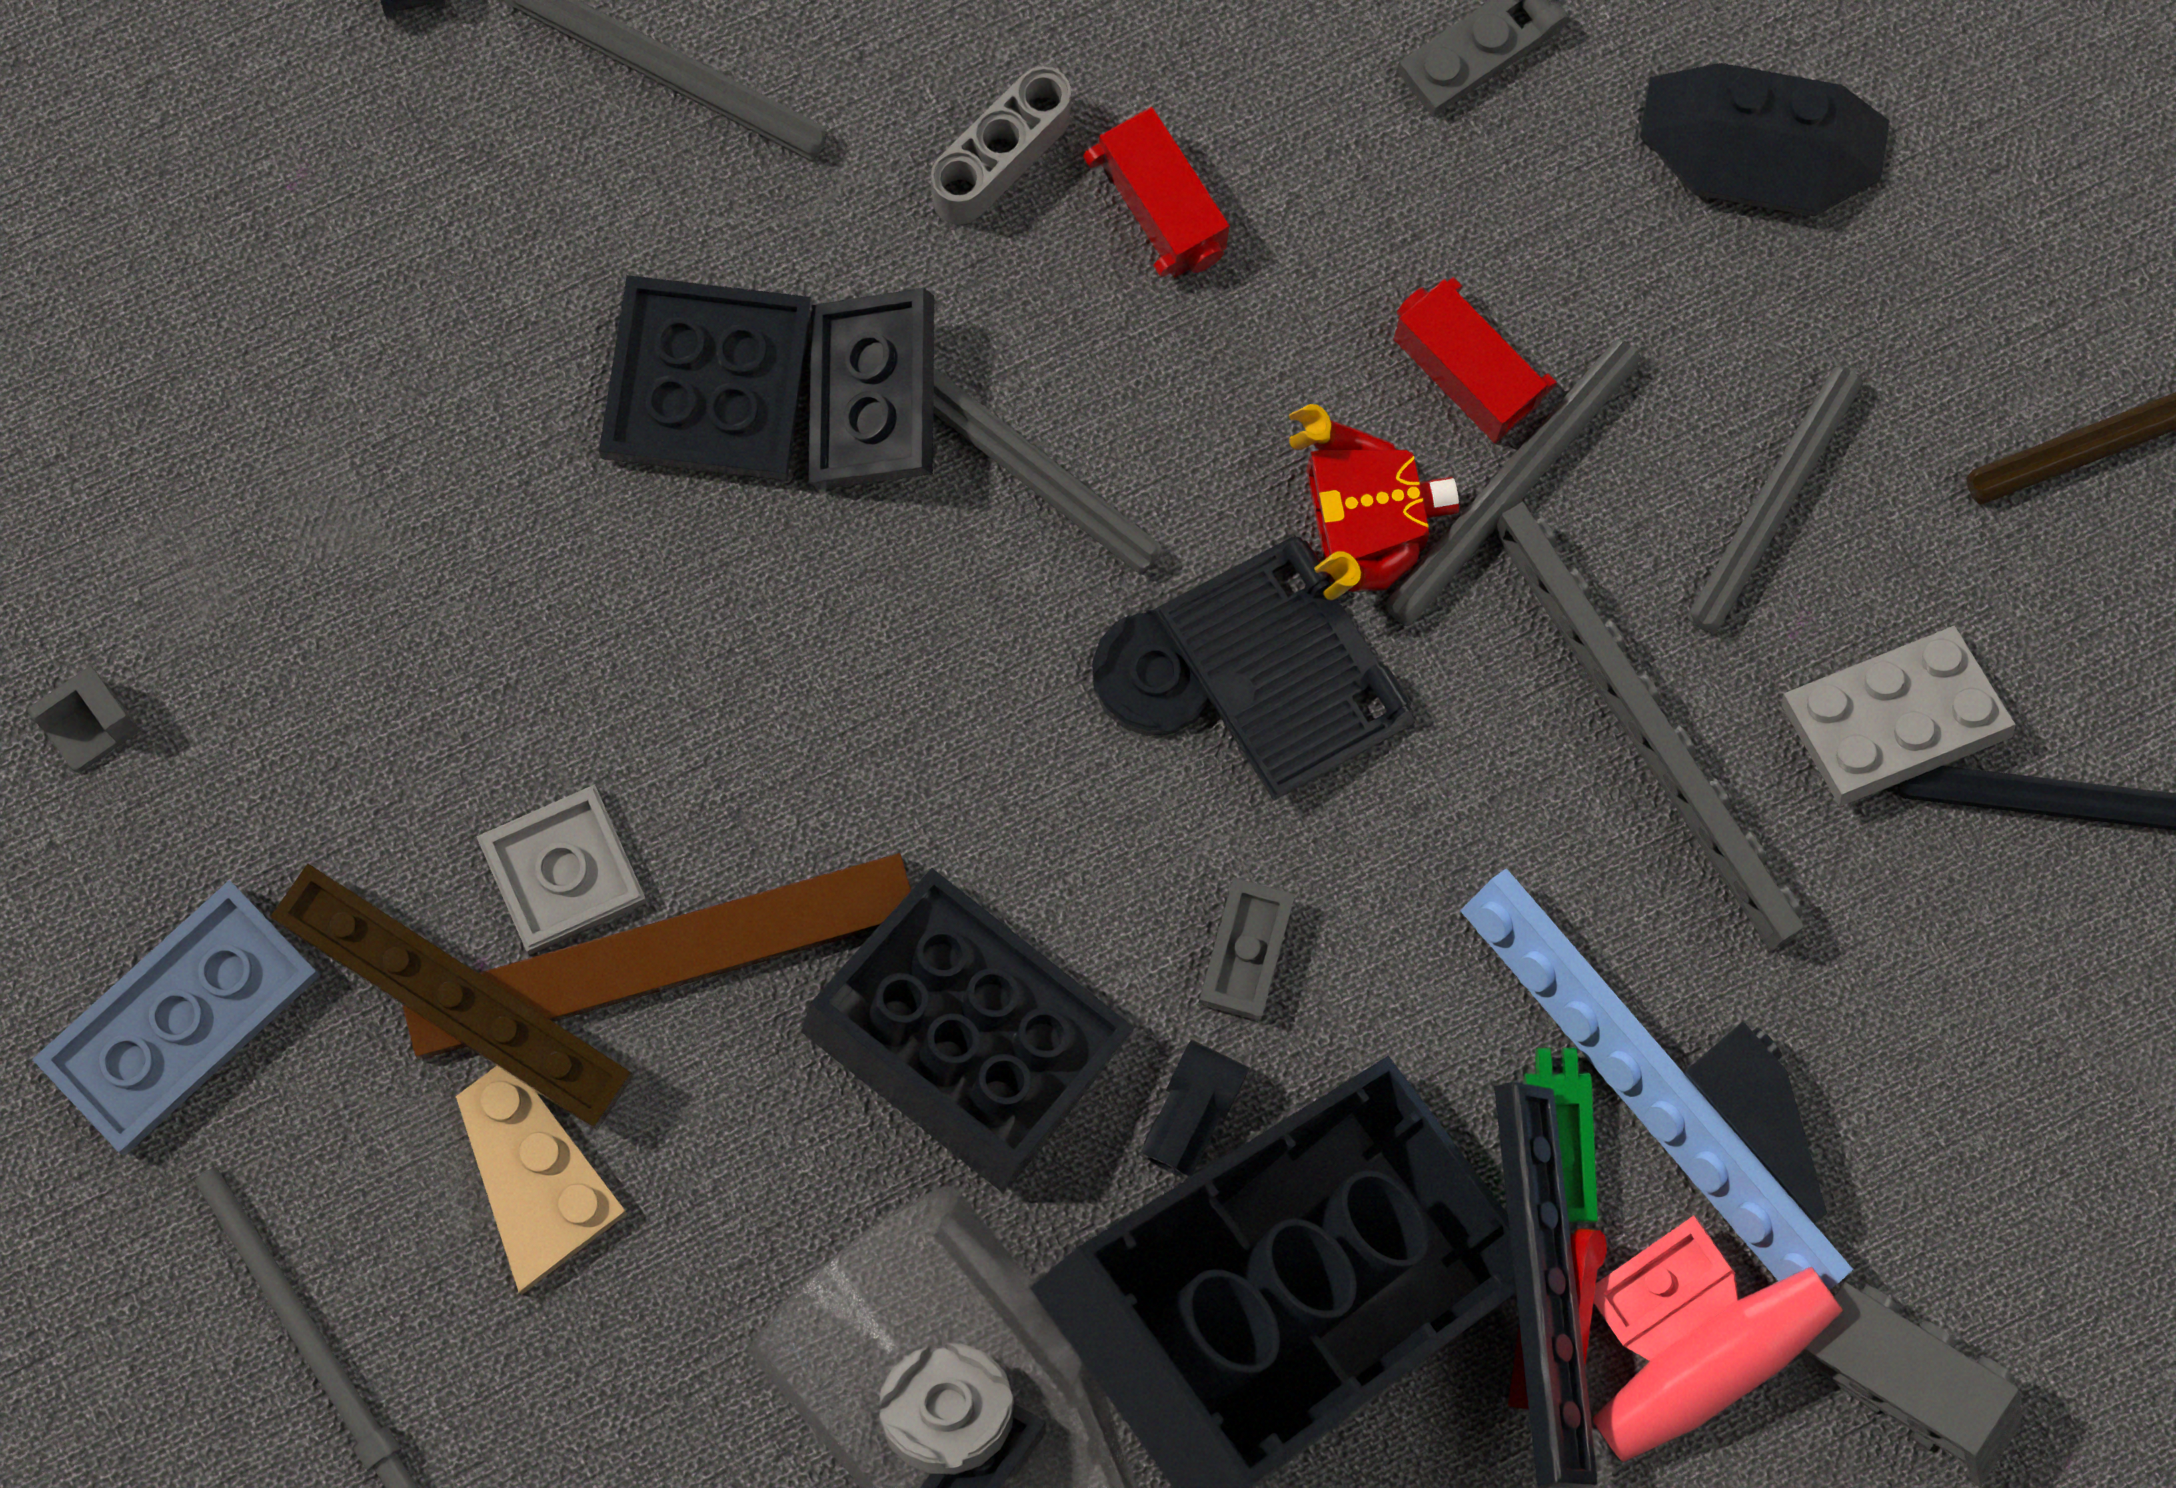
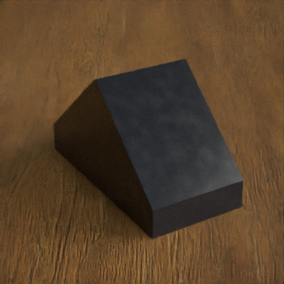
M1389 1055L1076 1246L1029 1287L1030 1291L1172 1488L1257 1487L1516 1293L1507 1212Z

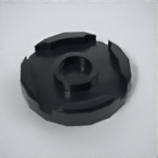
M1146 610V613H1138L1131 617L1128 615L1116 621L1099 640L1092 661L1094 693L1105 714L1122 728L1146 736L1174 734L1194 724L1211 703L1155 615L1154 610Z

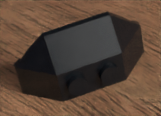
M1717 63L1650 77L1639 138L1649 148L1653 147L1666 166L1694 195L1816 217L1848 199L1861 189L1867 188L1880 180L1890 120L1840 84Z

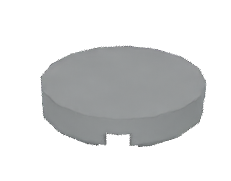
M947 1344V1348H938L930 1351L929 1347L912 1352L891 1370L881 1388L879 1403L880 1422L888 1446L906 1464L927 1473L957 1474L982 1465L1001 1449L1012 1429L1014 1400L1004 1370L987 1353L965 1344Z

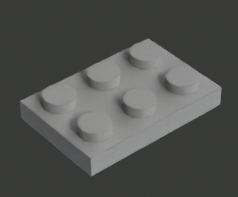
M1955 625L1783 693L1782 699L1783 710L1840 807L2013 737L2016 725Z

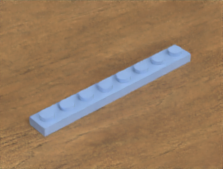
M1507 868L1493 877L1460 910L1462 914L1688 1175L1694 1185L1700 1189L1731 1225L1737 1235L1743 1239L1778 1282L1811 1266L1829 1290L1843 1280L1853 1268Z

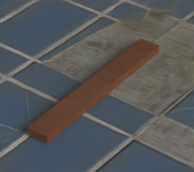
M897 853L482 971L479 974L555 1022L876 930L908 895L911 888L901 854ZM402 1005L415 1057L418 1060L467 1047Z

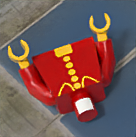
M1309 404L1289 414V419L1301 422L1306 430L1289 437V443L1295 450H1302L1313 444L1319 449L1310 452L1306 472L1324 561L1318 564L1314 570L1316 573L1321 571L1327 572L1330 575L1329 581L1335 582L1324 590L1323 593L1328 600H1334L1346 591L1386 590L1417 563L1419 552L1425 549L1429 537L1427 518L1459 513V498L1455 480L1453 477L1419 482L1414 455L1411 451L1398 450L1389 441L1332 421L1321 406Z

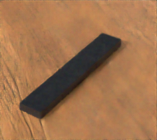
M1508 1082L1494 1086L1537 1486L1561 1488L1597 1486L1598 1478L1554 1091L1545 1087Z

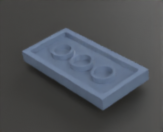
M229 880L32 1060L120 1154L126 1156L321 975Z

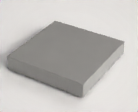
M595 784L477 836V840L529 956L647 903Z

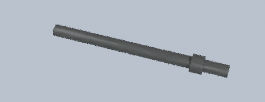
M213 1167L200 1174L194 1180L196 1186L358 1444L353 1450L367 1472L375 1470L385 1488H418L398 1457L402 1448L388 1427L380 1428L218 1168Z

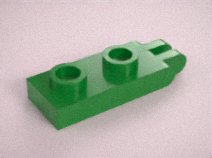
M1562 1047V1073H1552L1550 1048H1536V1073H1525L1523 1084L1550 1088L1554 1091L1569 1224H1595L1598 1221L1591 1074L1578 1073L1576 1047Z

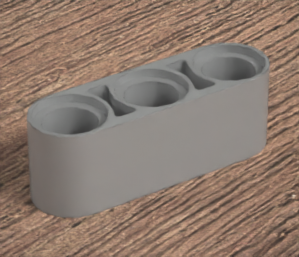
M1045 66L1032 68L1024 73L936 160L931 171V192L934 210L941 219L951 224L963 225L979 218L1063 135L1069 126L1071 115V88L1069 81L1063 73ZM1045 97L1054 100L1058 105L1052 110L1043 112L1035 110L1029 103L1036 98ZM1002 138L1010 140L1016 147L1006 153H996L988 149L987 145L995 139ZM955 180H964L974 186L973 190L964 195H953L944 189L948 183Z

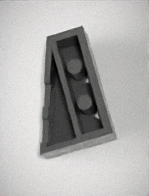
M1844 1281L1834 1296L1843 1312L1802 1351L1805 1363L1874 1413H1878L1881 1410L1915 1431L1911 1439L1926 1450H1930L1935 1444L1969 1465L1963 1476L1981 1488L2023 1423L2020 1391L2018 1387L2013 1385L2016 1380L2015 1377L2006 1368L1987 1357L1981 1356L1975 1362L1954 1349L1957 1344L1956 1340L1940 1327L1928 1321H1922L1918 1327L1897 1314L1899 1306L1881 1291L1866 1285L1861 1292Z

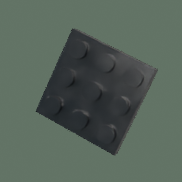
M626 275L599 447L601 459L788 481L812 315V297Z

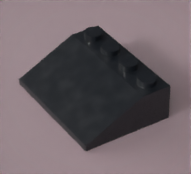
M931 868L810 1002L801 1033L1004 1194L1044 1147L1131 1035L1135 1027Z

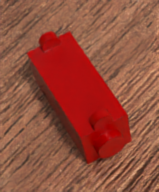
M1153 107L1099 136V143L1084 153L1083 158L1090 168L1102 165L1161 258L1154 263L1153 267L1160 277L1172 274L1175 278L1189 269L1193 273H1199L1210 268L1224 255L1223 250L1227 249L1230 225Z
M1455 277L1448 281L1443 279L1430 292L1421 287L1412 293L1397 310L1400 318L1393 340L1496 444L1540 405L1542 398L1556 386L1557 381L1549 373L1541 378L1459 294L1463 285Z

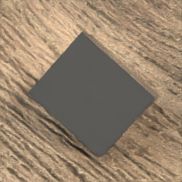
M91 665L27 709L34 722L46 732L70 768L77 773L82 772L141 731L106 681Z

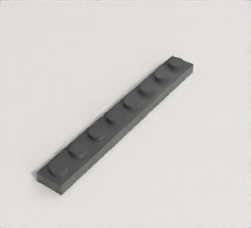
M1523 502L1501 514L1494 534L1770 952L1791 941L1804 928L1799 919L1803 913L1797 898L1785 884L1777 885L1763 865L1767 862V858L1760 842L1749 830L1745 829L1741 832L1728 812L1731 809V802L1726 791L1713 776L1706 778L1692 758L1696 755V750L1689 735L1679 724L1674 723L1671 725L1657 705L1661 702V698L1655 684L1644 671L1640 670L1636 673L1623 654L1626 650V645L1621 633L1610 619H1600L1588 601L1591 598V592L1584 577L1574 566L1566 568L1554 550L1557 546V541L1546 520L1539 514L1532 516Z

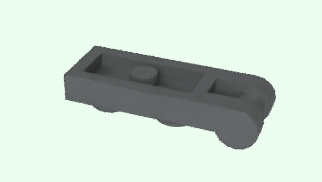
M1490 0L1399 61L1397 73L1429 114L1435 117L1553 37L1564 28L1570 17L1559 3L1551 4L1548 0ZM1523 8L1532 19V22L1520 28L1511 15Z

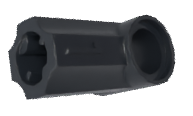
M1191 1039L1168 1084L1166 1091L1170 1094L1143 1143L1144 1146L1140 1156L1173 1175L1185 1179L1191 1177L1219 1119L1225 1120L1250 1067Z

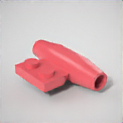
M1692 1216L1596 1283L1593 1303L1624 1347L1650 1362L1592 1419L1617 1457L1622 1462L1630 1460L1697 1429L1780 1372L1843 1312V1309L1812 1266L1739 1300L1734 1270L1699 1220Z

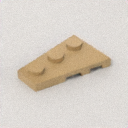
M495 1066L456 1096L518 1292L522 1295L628 1213L535 1090L498 1066Z

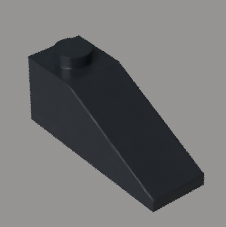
M1742 1021L1683 1073L1815 1224L1827 1214L1789 1075L1787 1070L1778 1061L1782 1058V1053L1776 1043L1763 1030L1755 1028L1752 1031Z

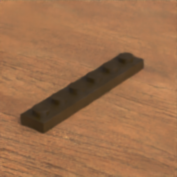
M308 863L270 916L277 924L596 1131L634 1077L626 1068Z

